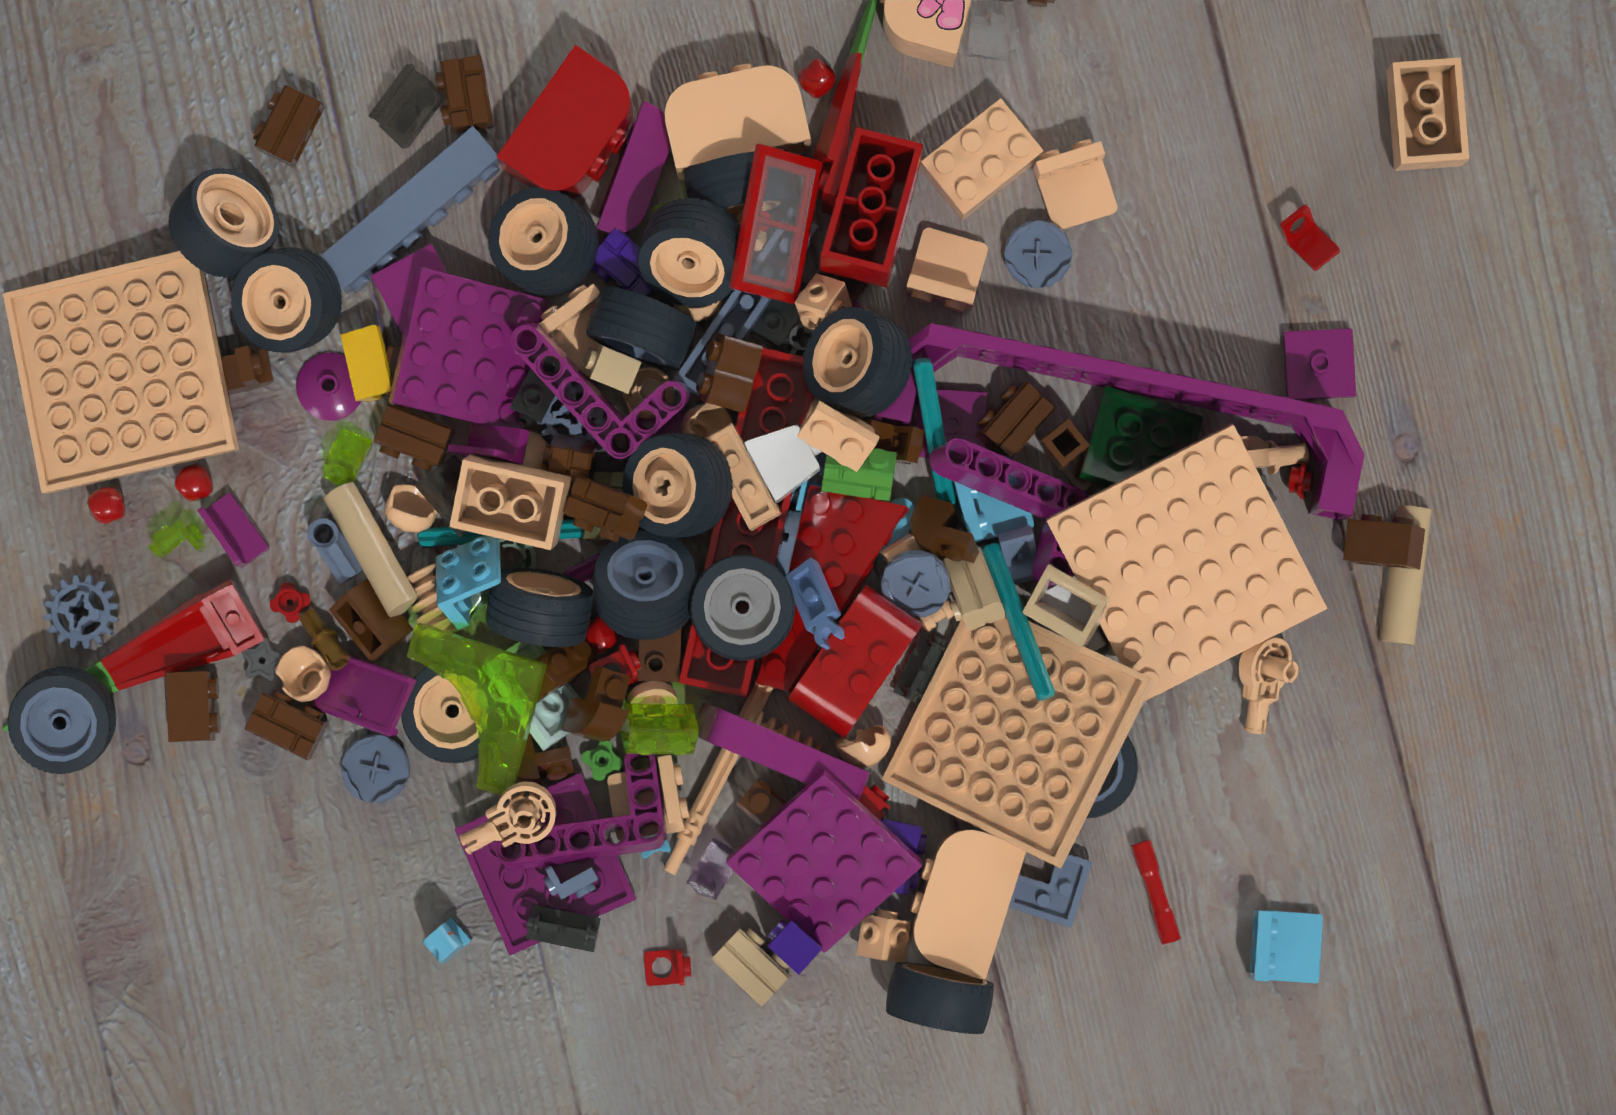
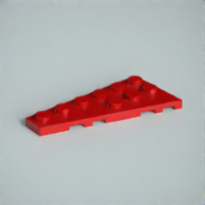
M810 485L801 516L789 573L809 558L816 560L821 567L841 613L842 610L845 611L872 569V563L883 546L888 544L893 536L891 533L900 519H904L909 508L904 505L872 498L821 491V487ZM796 604L794 621L788 636L778 648L763 657L757 679V684L792 693L815 658L814 654L820 645L815 641V634L806 630Z

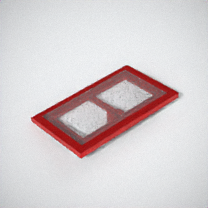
M756 144L730 289L795 304L800 290L823 162L763 144Z

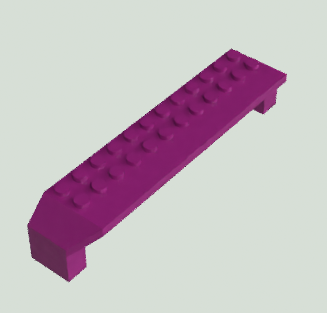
M930 323L909 339L912 348V363L916 359L930 358L933 372L955 358L961 357L1103 388L1108 386L1127 393L1289 426L1293 429L1301 443L1304 442L1307 445L1309 455L1318 467L1308 514L1340 521L1353 515L1365 454L1344 411L1318 403L1303 402L1285 396L1265 394L1252 389L1232 387L1219 382L1194 379L1186 375L1170 374L1152 368L1127 365L1119 361L1094 358L1086 354L1070 353L1048 346H1037L1019 340L994 337L981 332L961 330L942 324ZM913 364L904 391L896 399L895 403L882 411V413L876 415V421L895 426H909L917 390Z

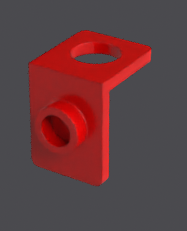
M1306 204L1280 223L1286 244L1313 271H1317L1340 253L1339 246L1315 224L1311 210ZM1304 217L1302 224L1297 229L1291 231L1295 221Z
M624 643L619 645L618 652L589 665L593 676L595 666L604 667L607 664H614L619 667L622 674L631 676L629 684L638 681L637 670L642 668L634 650L627 651Z
M683 949L647 951L644 953L647 986L670 984L682 986L686 984V977H692L690 956H684ZM664 957L670 960L672 972L669 976L660 978L653 973L652 964L657 958Z

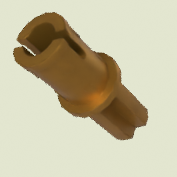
M308 609L305 613H302L299 620L313 639L311 643L313 649L319 650L331 670L337 671L344 668L348 664L347 661H350V656L338 642L335 630L328 629L314 609Z

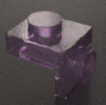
M712 838L688 878L687 884L692 886L698 894L716 900L733 872L726 864V857L734 850L717 839Z

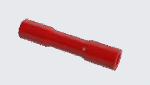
M1151 839L1131 845L1139 873L1143 877L1153 909V918L1161 944L1164 945L1180 940V932L1159 874L1160 868Z

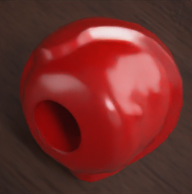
M819 58L813 59L798 73L800 87L815 99L827 94L836 82L834 71Z
M192 463L182 468L174 481L175 487L181 496L191 502L206 498L212 493L214 488L207 469L199 463Z
M109 486L97 489L88 497L87 504L90 513L99 523L109 524L125 516V504L122 494L115 487Z
M599 615L590 620L585 640L596 654L611 649L619 642L620 634L611 630Z

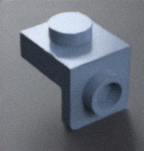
M1031 526L997 534L999 545L1014 585L1034 580L1032 567L1036 554V545Z
M554 865L545 869L548 876L543 878L552 896L559 894L561 900L573 893L578 898L596 889L593 882L600 879L595 868L591 867L563 883Z

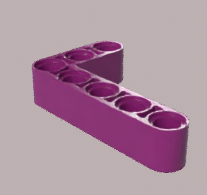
M527 323L519 326L512 333L511 345L515 352L607 453L614 458L623 459L630 456L641 443H644L645 440L654 435L689 401L690 392L688 386L681 380L670 379L660 385L624 418L541 326L535 323ZM524 330L532 331L537 337V343L532 349L526 348L521 343V334ZM547 356H554L559 360L561 367L557 374H550L544 368V360ZM575 381L582 385L584 394L581 399L576 400L569 396L567 387L570 382ZM673 386L679 389L682 396L679 404L672 405L665 400L664 392L667 387ZM594 407L602 408L607 413L605 425H597L592 421L590 414ZM642 410H650L656 416L654 427L647 428L641 425L639 414ZM617 433H624L630 438L631 445L628 450H619L614 445V436Z
M952 439L932 450L929 462L933 471L938 475L1044 519L1032 567L1033 578L1037 584L1049 564L1071 577L1074 576L1046 519L1068 508L1067 503L1069 506H1072L1088 498L1089 496L1085 491L964 439ZM949 453L953 456L954 462L951 461ZM978 465L982 468L983 474L979 471ZM1008 477H1009L1010 480L1012 481V485H1013V486L1010 485V483H1009V481H1008ZM1037 490L1041 493L1042 499L1039 497ZM1050 581L1047 588L1053 587L1057 584Z
M702 703L689 733L806 784L825 769L858 801L870 775L869 772L706 703Z
M637 745L628 750L625 755L624 764L631 815L553 826L549 834L540 841L530 844L512 843L511 845L521 846L519 855L512 859L504 857L505 850L509 846L504 847L502 840L497 841L495 852L503 866L509 870H523L651 851L664 845L667 839V828L659 766L651 749L643 745ZM647 758L650 760V765L646 770L636 771L633 769V764L637 759ZM644 791H651L655 794L653 801L646 805L637 802L639 794ZM654 824L659 827V831L654 837L644 838L641 836L645 826ZM615 829L624 831V837L620 842L610 843L607 841V836L611 831ZM581 834L590 836V841L586 847L581 849L573 847V841L577 836ZM544 840L555 841V847L550 853L544 854L538 851L540 844Z

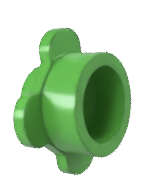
M600 741L598 747L592 751L587 750L582 755L583 763L589 765L593 771L592 777L597 781L604 780L606 774L613 770H620L623 765L622 759L613 752L610 741ZM601 757H604L606 760L604 764L599 762Z

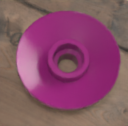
M338 353L317 355L306 362L300 370L296 382L297 396L303 408L312 416L326 421L340 420L352 414L360 405L361 401H355L344 355ZM328 379H332L335 382V387L331 391L323 389V383Z

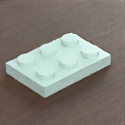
M518 642L488 661L482 669L492 679L498 691L544 751L569 734L562 730L571 697L581 698L568 683L537 704L532 702L517 681L516 675L533 660L546 653V651L539 645Z

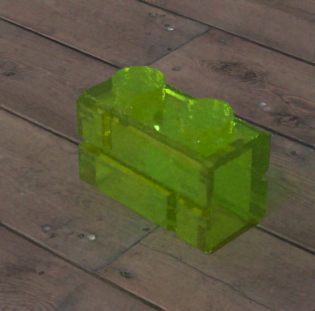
M624 704L623 709L629 711L620 729L625 754L684 755L694 753L699 728L693 704Z

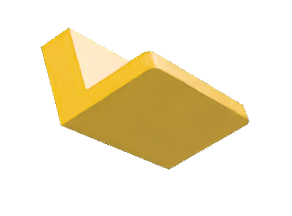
M371 325L341 334L355 401L372 402L382 399V394L391 392L393 381L380 326Z

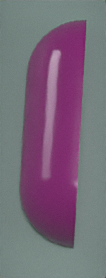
M645 101L640 106L635 123L632 122L627 135L628 140L622 148L599 212L601 217L596 228L611 233L615 228L620 229L622 232L629 231L642 221L648 210L671 147L665 123V114L658 107Z

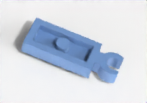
M809 558L785 577L792 588L794 601L806 630L815 634L816 643L828 650L830 645L827 639L830 633L841 640L844 638L843 629L834 623V620L841 616L819 563Z

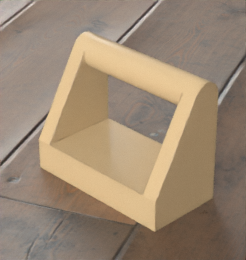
M1049 564L1022 613L1078 646L1083 647L1092 639L1110 599ZM1050 581L1096 606L1086 625L1042 600Z

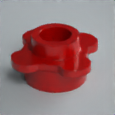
M1303 462L1302 467H1292L1289 479V493H1296L1300 496V499H1304L1306 492L1312 491L1314 472H1311L1310 466Z
M285 582L281 585V591L276 595L275 599L270 601V609L273 612H280L286 616L288 622L295 623L299 621L300 612L303 608L310 605L311 598L307 593L297 591L292 583ZM289 599L293 600V605L291 606L287 604Z

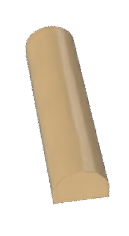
M354 482L343 484L329 492L324 497V501L389 617L401 615L414 603L418 596Z
M1407 505L1396 506L1395 517L1414 519L1413 525L1424 528L1425 536L1420 570L1388 567L1379 642L1415 646L1431 509Z

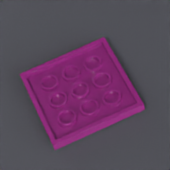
M418 267L389 403L481 425L522 428V422L518 420L520 414L510 409V406L530 367L513 349L511 336L514 330L521 325L527 323L539 324L542 322L541 315L547 311L549 300ZM524 330L521 334V343L526 348L532 349L537 343V337L532 331Z
M823 769L727 856L726 864L788 921L792 919L822 946L821 951L825 953L923 866V860Z
M582 773L546 788L556 804V817L553 826L601 819ZM546 812L544 823L541 822V828L545 827L548 823L550 812ZM485 815L454 829L459 841L460 834H464L487 822V816ZM584 834L577 836L573 841V847L580 849L586 847L590 841V836ZM608 834V836H607V841L610 842V843H612V841H611V839H610V837H609V834ZM496 840L470 855L465 850L467 845L463 846L460 841L509 956L540 943V941L526 939L527 923L533 905L598 917L637 899L618 856L554 865L563 883L591 867L595 868L600 877L599 880L593 882L596 887L595 890L580 898L573 893L561 900L559 894L552 896L543 878L548 876L545 869L549 866L509 870L503 866L496 855ZM544 840L540 844L538 851L544 854L550 853L555 847V841ZM510 845L506 848L504 857L508 859L517 857L521 851V846Z

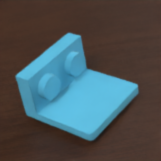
M1008 477V481H1009L1010 485L1013 486V485H1012V481H1011L1010 478ZM953 481L964 530L973 534L976 543L998 537L997 534L1029 525L1031 528L1034 526L1031 513Z
M485 535L436 556L437 606L459 630L470 625V609H472L470 596L496 586L501 582L500 538Z
M1254 909L1249 979L1266 982L1273 980L1318 983L1323 916L1321 914Z

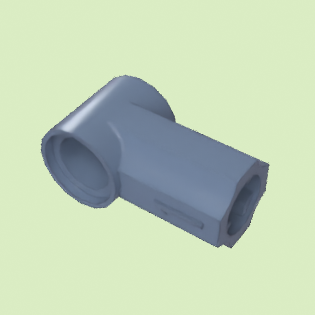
M320 518L309 526L308 539L310 543L317 548L340 585L363 572L335 520ZM323 524L330 525L334 532L332 540L326 544L322 543L317 537L318 528Z

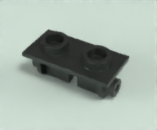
M802 280L800 284L799 293L803 291L808 285ZM772 299L752 330L764 337V340L772 346L776 347L777 345L781 347L800 319L796 305Z
M547 356L544 360V368L550 374H557L561 367L559 360ZM530 368L510 409L520 414L518 420L523 424L530 425L532 421L541 423L555 394Z
M923 630L893 692L919 705L949 643Z
M533 905L527 923L526 939L594 952L601 918Z

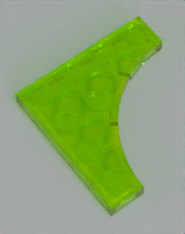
M417 623L413 630L407 657L432 669L443 679L446 678L461 694L460 699L466 707L471 720H475L480 739L478 744L479 772L476 788L501 796L508 787L516 784L547 664L423 623Z

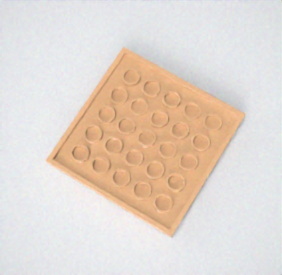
M180 251L3 293L42 494L63 491L239 450L204 271L191 264Z
M1233 423L1046 519L1076 579L1110 599L1099 623L1119 662L1154 680L1145 701L1328 609ZM1090 604V606H1091V608H1092V610H1093V612H1094L1096 606Z
M1006 616L992 623L987 622L984 626L971 631L967 630L962 619L881 780L1061 869L1154 680L1147 675L1084 646L1080 647L1065 637L1028 621L1055 692L1053 697L1039 701L1035 695Z

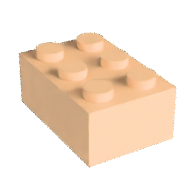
M1461 57L1392 62L1386 70L1394 171L1463 166L1470 158Z
M1000 98L923 159L920 170L961 221H963L1035 164L1036 161L1040 160L1039 156L1043 154L1044 150Z
M470 454L462 460L449 527L551 550L558 544L564 516L563 509L567 501L571 477Z

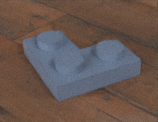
M1068 854L1061 869L1056 866L1053 867L1048 884L1019 875L1008 908L1072 928L1092 862Z

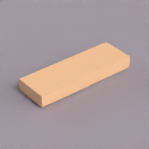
M731 423L706 437L705 439L713 442L723 452L722 454L725 455V459L729 463L733 479L732 498L748 528L753 531L781 515L782 513L778 505L775 503L771 492L748 453L735 425Z

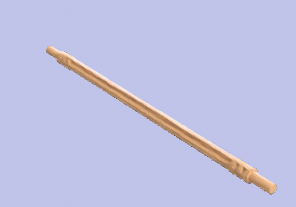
M756 680L739 717L755 723L773 688L757 684ZM723 748L721 749L692 808L689 810L690 818L684 820L686 831L677 833L676 837L679 839L663 870L676 875L690 845H695L703 825L706 824L707 817L739 757L738 754Z

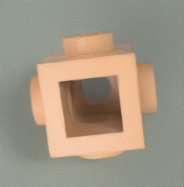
M815 274L806 288L799 293L795 301L802 325L810 330H815L819 323L834 311L852 306L845 282L820 274Z
M878 909L877 916L867 915L861 922L856 955L884 961L905 962L911 922L897 919L898 912Z

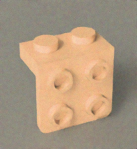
M1091 139L1080 141L1072 145L1073 150L1060 154L1058 149L1043 153L1039 156L1040 160L1036 161L1033 170L1050 222L1062 230L1113 215L1117 211L1118 206L1103 163L1105 151L1101 141L1093 144Z
M924 229L905 292L910 293L912 299L920 302L931 303V300L945 303L944 307L952 311L962 313L964 309L971 311L988 252L987 245L936 229Z
M594 283L588 288L585 284L579 286L568 295L569 302L561 308L558 305L549 308L541 315L543 321L538 324L583 373L586 370L582 366L585 354L589 347L595 349L597 342L586 335L588 320H590V315L594 310L593 307L600 294Z
M816 397L812 401L797 435L798 438L804 440L809 446L819 449L834 458L839 464L847 466L856 472L879 440V436L874 434L875 431L872 426L853 415H848L829 407L816 399Z
M671 755L658 757L667 834L686 831L684 818H690L687 799L686 797L680 798L678 785L684 784L681 764L675 765ZM647 768L638 769V770H636V771H643V770H646ZM626 772L611 774L607 782L613 817L631 815ZM644 791L639 794L637 802L643 805L649 804L653 801L655 794L651 791ZM649 824L643 828L641 836L644 838L657 835L659 827ZM615 829L616 837L621 841L624 837V831Z

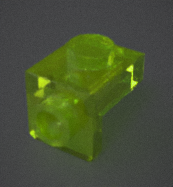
M341 428L325 457L323 477L338 486L354 482L356 485L358 473L372 448L373 440Z
M178 520L170 528L168 525L160 528L151 537L154 542L148 546L152 553L160 559H164L186 539L197 551L202 552L206 549V546L201 542L205 536L193 522L187 525L181 520Z

